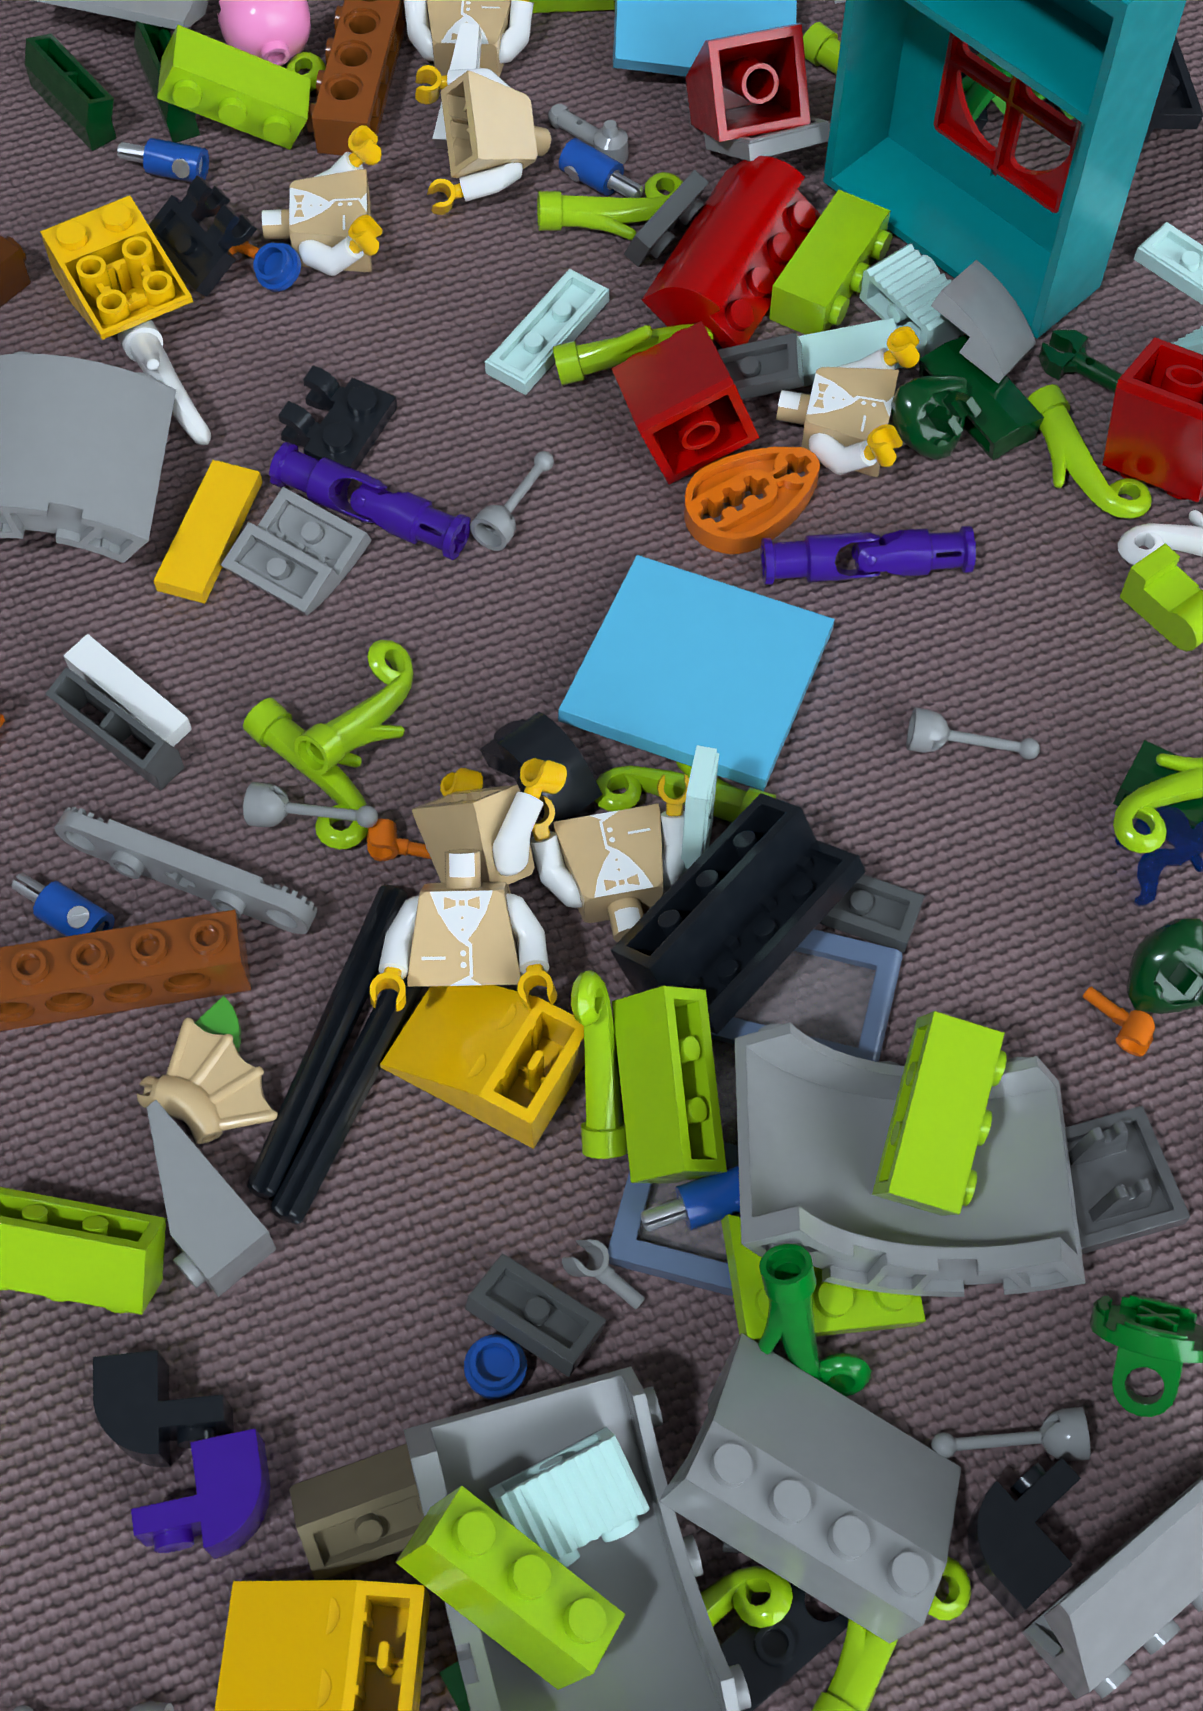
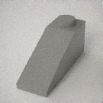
M155 1100L146 1108L170 1235L181 1251V1254L174 1258L173 1261L196 1289L206 1282L219 1297L276 1250V1246L265 1226L160 1103Z

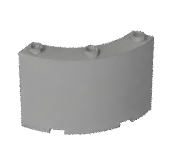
M26 351L0 355V538L23 539L25 530L56 534V543L85 549L122 563L126 562L149 541L176 389L158 382L149 374L135 373L91 360L68 356L32 354Z
M790 1022L786 1024H769L761 1027L758 1032L735 1038L741 1244L762 1257L769 1249L777 1245L796 1244L805 1248L810 1253L813 1267L822 1269V1281L861 1290L890 1294L964 1297V1285L1003 1283L1004 1295L1052 1290L1086 1283L1060 1084L1038 1056L1030 1058L1014 1057L1006 1060L1002 1078L997 1086L991 1087L986 1107L992 1113L990 1131L984 1144L977 1146L971 1168L977 1172L974 1195L966 1207L962 1206L960 1215L940 1216L872 1195L905 1066H900L891 1061H870L834 1050L805 1035Z
M632 1367L403 1429L424 1517L431 1506L460 1486L466 1488L500 1515L488 1489L605 1427L615 1434L650 1508L646 1513L637 1516L639 1526L624 1537L611 1542H604L600 1536L596 1540L589 1541L585 1546L578 1547L577 1550L580 1557L566 1567L625 1613V1616L594 1674L557 1690L444 1601L471 1711H741L751 1708L750 1694L743 1671L739 1664L728 1666L695 1578L703 1575L702 1562L696 1541L692 1534L682 1537L675 1511L659 1502L668 1484L653 1428L662 1426L663 1419L654 1388L651 1386L643 1389Z

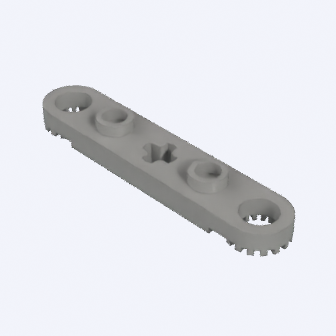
M67 807L54 828L56 834L67 844L83 853L109 862L113 869L124 876L139 879L143 875L208 900L220 912L235 909L238 918L244 914L291 933L306 934L317 915L318 909L314 906V903L306 901L307 897L304 895L297 898L298 892L295 890L289 894V888L286 886L281 888L279 884L274 886L272 884L266 885L263 878L114 820L109 819L108 823H104V820L100 817L93 819L94 814L89 812L87 815L85 809L80 808L78 810L76 807Z

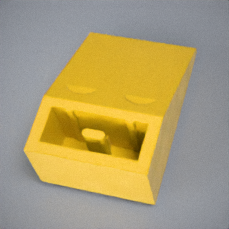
M130 195L40 231L53 273L71 304L102 340L193 302L190 292Z
M496 985L430 986L380 1063V1067L534 1149L585 1064L584 1026L576 1021L573 1014L529 994L530 1009H527L523 1005L518 991Z
M363 1580L233 1581L214 1711H419L431 1599L426 1586Z

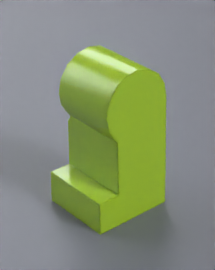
M1164 543L1130 568L1120 598L1174 646L1186 652L1193 651L1203 643V590L1177 566L1180 556Z

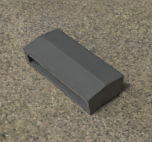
M65 667L46 692L49 698L59 704L65 718L160 791L184 769L180 753L176 748L69 668ZM87 703H90L106 716L100 725L80 711ZM130 735L150 749L144 759L123 744Z

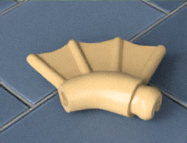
M189 1017L183 1020L166 1075H162L160 1078L155 1076L145 1077L139 1084L144 1086V1093H137V1100L143 1108L157 1100L171 1117L183 1120L190 1128L196 1144L213 1141L219 1138L224 1130L271 1122L278 1117L277 1111L273 1110L264 1098L262 1090L263 1068L260 1066L254 1067L240 1057L231 1034L221 1035L205 1032Z

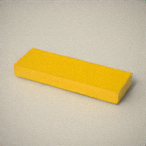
M212 460L153 580L157 591L206 603L222 569L221 563L232 548L263 483L260 471Z

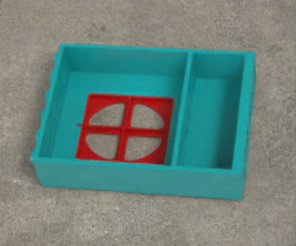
M846 0L823 182L836 192L839 189L891 210L888 230L907 244H912L914 249L919 250L922 255L931 257L937 266L952 277L956 278L975 260H978L1003 284L1023 312L1034 337L1038 339L1101 286L1186 0ZM968 45L1012 74L1013 78L1006 76L974 54ZM961 72L1006 102L998 147H994L984 138L972 118L963 91ZM1032 89L1078 120L1077 123L1038 98ZM1024 115L1070 146L1069 155L1061 165L1049 170L1035 171L1029 170L1017 162L1015 151Z

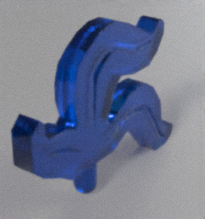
M1163 806L1155 808L1165 822L1167 830L1165 841L1175 848L1157 849L1142 855L1137 868L1136 878L1141 888V893L1134 900L1136 906L1145 907L1155 901L1159 876L1164 868L1180 866L1190 860L1197 872H1203V859L1200 856L1203 853V821L1197 824L1194 829H1191L1187 817L1177 807ZM1137 819L1133 825L1137 833L1143 835L1150 834V827L1147 823ZM1116 837L1115 844L1124 850H1128Z

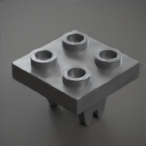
M1143 1106L1065 1127L1082 1254L1184 1225L1189 1220L1190 1214Z

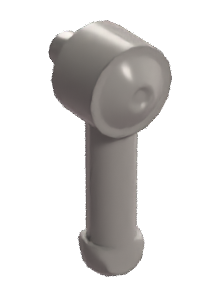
M555 104L549 110L548 121L555 129H563L622 164H625L628 160V135L625 130L617 126L616 121L607 120L604 122L603 127L598 129L571 113L567 106L563 104Z

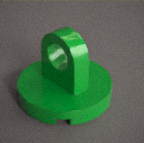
M1109 1295L1099 1298L1093 1303L1090 1327L1092 1332L1103 1340L1118 1346L1112 1377L1113 1392L1118 1403L1126 1411L1141 1417H1154L1164 1413L1173 1405L1176 1398L1183 1363H1203V1326L1196 1324L1198 1314L1191 1312V1309L1184 1306L1143 1296L1130 1295L1129 1297H1122L1121 1305H1111L1112 1298ZM1139 1367L1150 1368L1161 1376L1164 1387L1155 1396L1142 1397L1130 1389L1127 1383L1128 1374Z

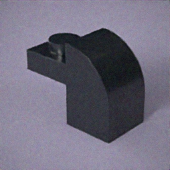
M537 712L528 720L521 719L520 721H513L502 726L494 734V739L480 748L488 766L513 777L521 792H524L526 786L521 782L520 769L527 760L533 758L544 761L551 760L566 767L567 777L562 789L556 794L541 793V796L547 797L554 805L555 816L552 823L571 819L603 795L590 768L575 744L552 719L541 712ZM543 806L539 813V817L541 818L544 817L545 813Z
M158 1350L93 1357V1404L97 1419L106 1434L132 1459L153 1467H171L170 1441H177V1446L180 1448L191 1449L190 1442L234 1433L233 1408L223 1394L170 1400L169 1365Z
M1063 1458L1047 1472L1038 1462L1010 1488L1018 1498L1017 1501L996 1481L980 1499L969 1521L967 1544L972 1566L980 1581L1013 1619L1030 1607L1073 1565L1035 1523L1081 1479Z

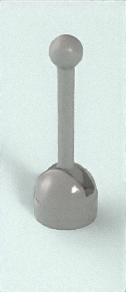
M541 451L535 455L533 468L504 506H486L471 522V533L482 546L493 551H501L512 539L516 530V523L511 513L540 474L553 467L554 458L549 452Z
M914 707L907 731L906 749L921 753L934 752L942 748L947 740L1018 752L1022 758L1027 760L1036 758L1040 752V745L1035 739L1026 738L1018 742L950 730L947 721L941 714Z
M252 782L246 790L243 802V815L246 824L256 827L276 826L288 813L357 821L364 828L373 827L378 821V812L374 807L368 805L362 806L358 810L291 803L288 795L279 786L271 783Z
M1083 1407L1062 1408L1052 1412L1043 1420L1039 1431L954 1438L949 1433L941 1432L936 1434L931 1442L932 1450L946 1459L952 1457L956 1451L1042 1444L1050 1455L1059 1460L1061 1458L1065 1461L1089 1460L1091 1454L1088 1424Z

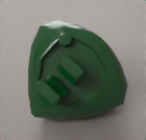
M951 375L915 378L897 388L891 402L893 425L902 441L920 455L933 460H939L951 455L960 440L966 415L977 417L981 413V409L973 397L968 395L967 380Z
M1174 919L1148 934L1139 943L1131 960L1127 982V993L1135 1010L1165 1014L1180 1012L1203 1005V922L1201 919Z

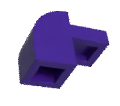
M256 1428L190 1442L197 1495L131 1509L134 1536L146 1547L154 1545L156 1553H169L192 1547L195 1544L194 1537L202 1535L203 1547L214 1559L226 1556L243 1546L256 1533L263 1522L270 1500L271 1488L265 1442Z

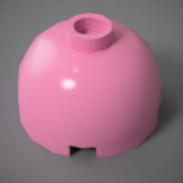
M219 0L221 11L219 14L217 13L218 22L227 45L279 66L289 62L292 57L304 50L311 32L307 0Z

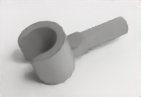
M576 1240V1243L587 1251L589 1261L585 1267L582 1262L574 1257H563L562 1265L566 1272L574 1277H595L636 1310L645 1297L608 1265L609 1253L605 1245L598 1240Z

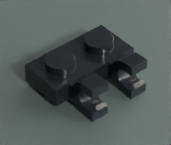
M197 175L191 182L187 195L181 201L171 195L151 221L149 227L174 268L195 291L207 297L236 261V258L228 250L232 246L245 243L252 237L257 228L247 217L242 214L238 217L227 206L231 200L221 189L216 186L211 188L203 178ZM215 216L212 226L208 229L203 224V219Z
M313 365L303 379L304 386L311 389L305 398L306 404L329 412L320 424L315 422L312 415L304 408L288 401L278 415L279 422L286 425L281 433V440L297 446H303L304 454L317 460L326 457L357 470L396 411V396L353 377L344 388L339 385L329 372Z

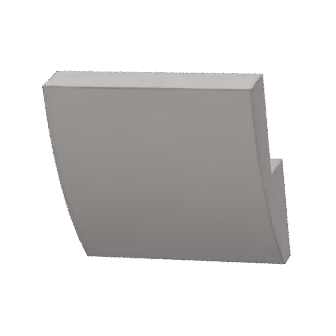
M975 260L943 288L931 304L935 310L970 337L959 353L998 384L1036 344L1032 330L1014 298L1003 284L978 260Z
M282 487L258 526L251 522L247 523L221 563V566L308 616L334 591L351 571L372 540L365 531Z

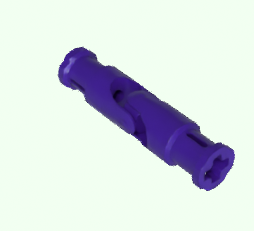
M285 442L281 445L270 464L269 476L271 484L280 488L288 485L307 493L308 500L361 522L375 523L389 534L410 543L416 544L421 541L442 550L443 557L455 560L464 549L469 538L470 517L459 514L456 517L433 508L431 501L410 492L392 493L386 490L387 486L380 480L326 457L317 460L299 452L297 445L290 442ZM352 479H355L363 484L352 493L349 503L347 498L348 486Z
M961 526L959 532L929 533L928 529L898 530L881 537L871 532L807 535L804 541L773 543L771 538H762L760 548L762 579L764 585H771L775 579L806 577L808 582L872 578L885 571L902 577L929 575L931 570L961 568L963 573H971L976 562L974 531L971 526ZM854 543L851 554L855 560L856 569L847 570L837 567L835 560L838 551L842 547Z

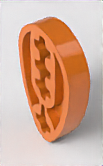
M767 447L730 455L706 465L693 475L685 491L684 520L688 531L700 544L720 553L742 554L760 548L762 538H771L773 540L798 518L808 505L818 483L819 459L813 452L803 447ZM791 469L794 473L788 475L787 470ZM804 471L805 476L801 477L798 473ZM750 491L753 494L745 498V492ZM763 494V498L758 499L756 495ZM729 502L731 506L724 509V503ZM742 504V510L737 511L734 508ZM708 514L710 518L703 520V515ZM721 515V521L715 522V520L712 519L717 518Z

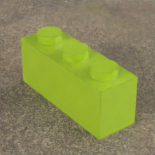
M177 24L162 56L157 98L290 150L308 120L311 78Z
M838 189L774 283L769 320L805 335L828 331L832 324L839 326L847 313L851 295L854 291L857 293L861 291L864 270L871 267L875 259L883 260L890 247L892 233L888 232L887 229L891 210Z
M661 986L612 1001L631 1183H678L727 1172L706 990Z
M936 1011L917 1018L872 1195L940 1216L960 1215L962 1206L966 1207L970 1203L977 1183V1172L971 1169L976 1148L984 1144L992 1122V1113L986 1109L991 1087L998 1085L1006 1066V1052L1001 1050L1004 1032Z
M0 1187V1290H14L45 1296L57 1302L72 1301L103 1307L114 1313L142 1315L163 1280L166 1218Z
M460 1486L430 1507L396 1561V1564L557 1690L594 1674L625 1616V1613L463 1486Z

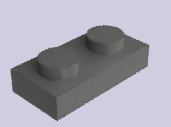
M694 169L634 236L624 255L638 267L649 254L658 259L674 240L675 236L670 231L680 221L687 226L704 206L699 197L709 182Z
M797 333L717 350L741 399L804 386L802 346Z
M863 874L820 921V924L905 953L925 895Z
M503 1253L469 1294L465 1310L568 1377L571 1376L598 1339L606 1322L605 1318Z

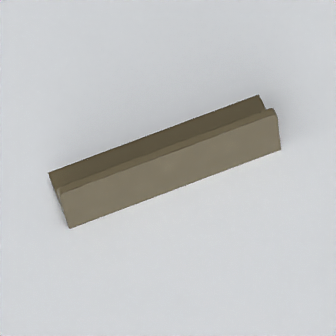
M407 1444L294 1484L289 1489L296 1528L315 1580L327 1579L404 1550L424 1518Z

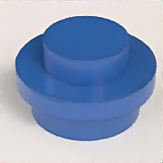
M268 243L262 246L256 253L253 261L256 278L269 291L280 292L286 290L297 280L301 270V259L298 252L285 243Z
M498 1334L488 1335L477 1340L468 1350L464 1361V1373L469 1386L475 1393L487 1399H503L514 1394L522 1386L527 1374V1360L521 1346L507 1336Z

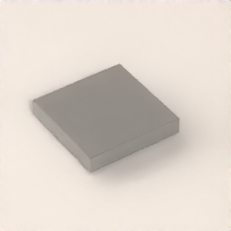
M810 117L811 124L718 142L704 133L705 145L707 150L753 161L758 156H773L828 142L830 122Z

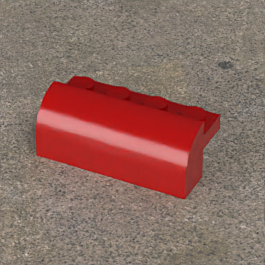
M758 156L753 161L743 160L726 170L641 300L667 327L695 324L702 321L704 326L712 331L714 340L723 349L748 343L771 306L774 283L821 216L798 190L805 176L790 164L769 156Z

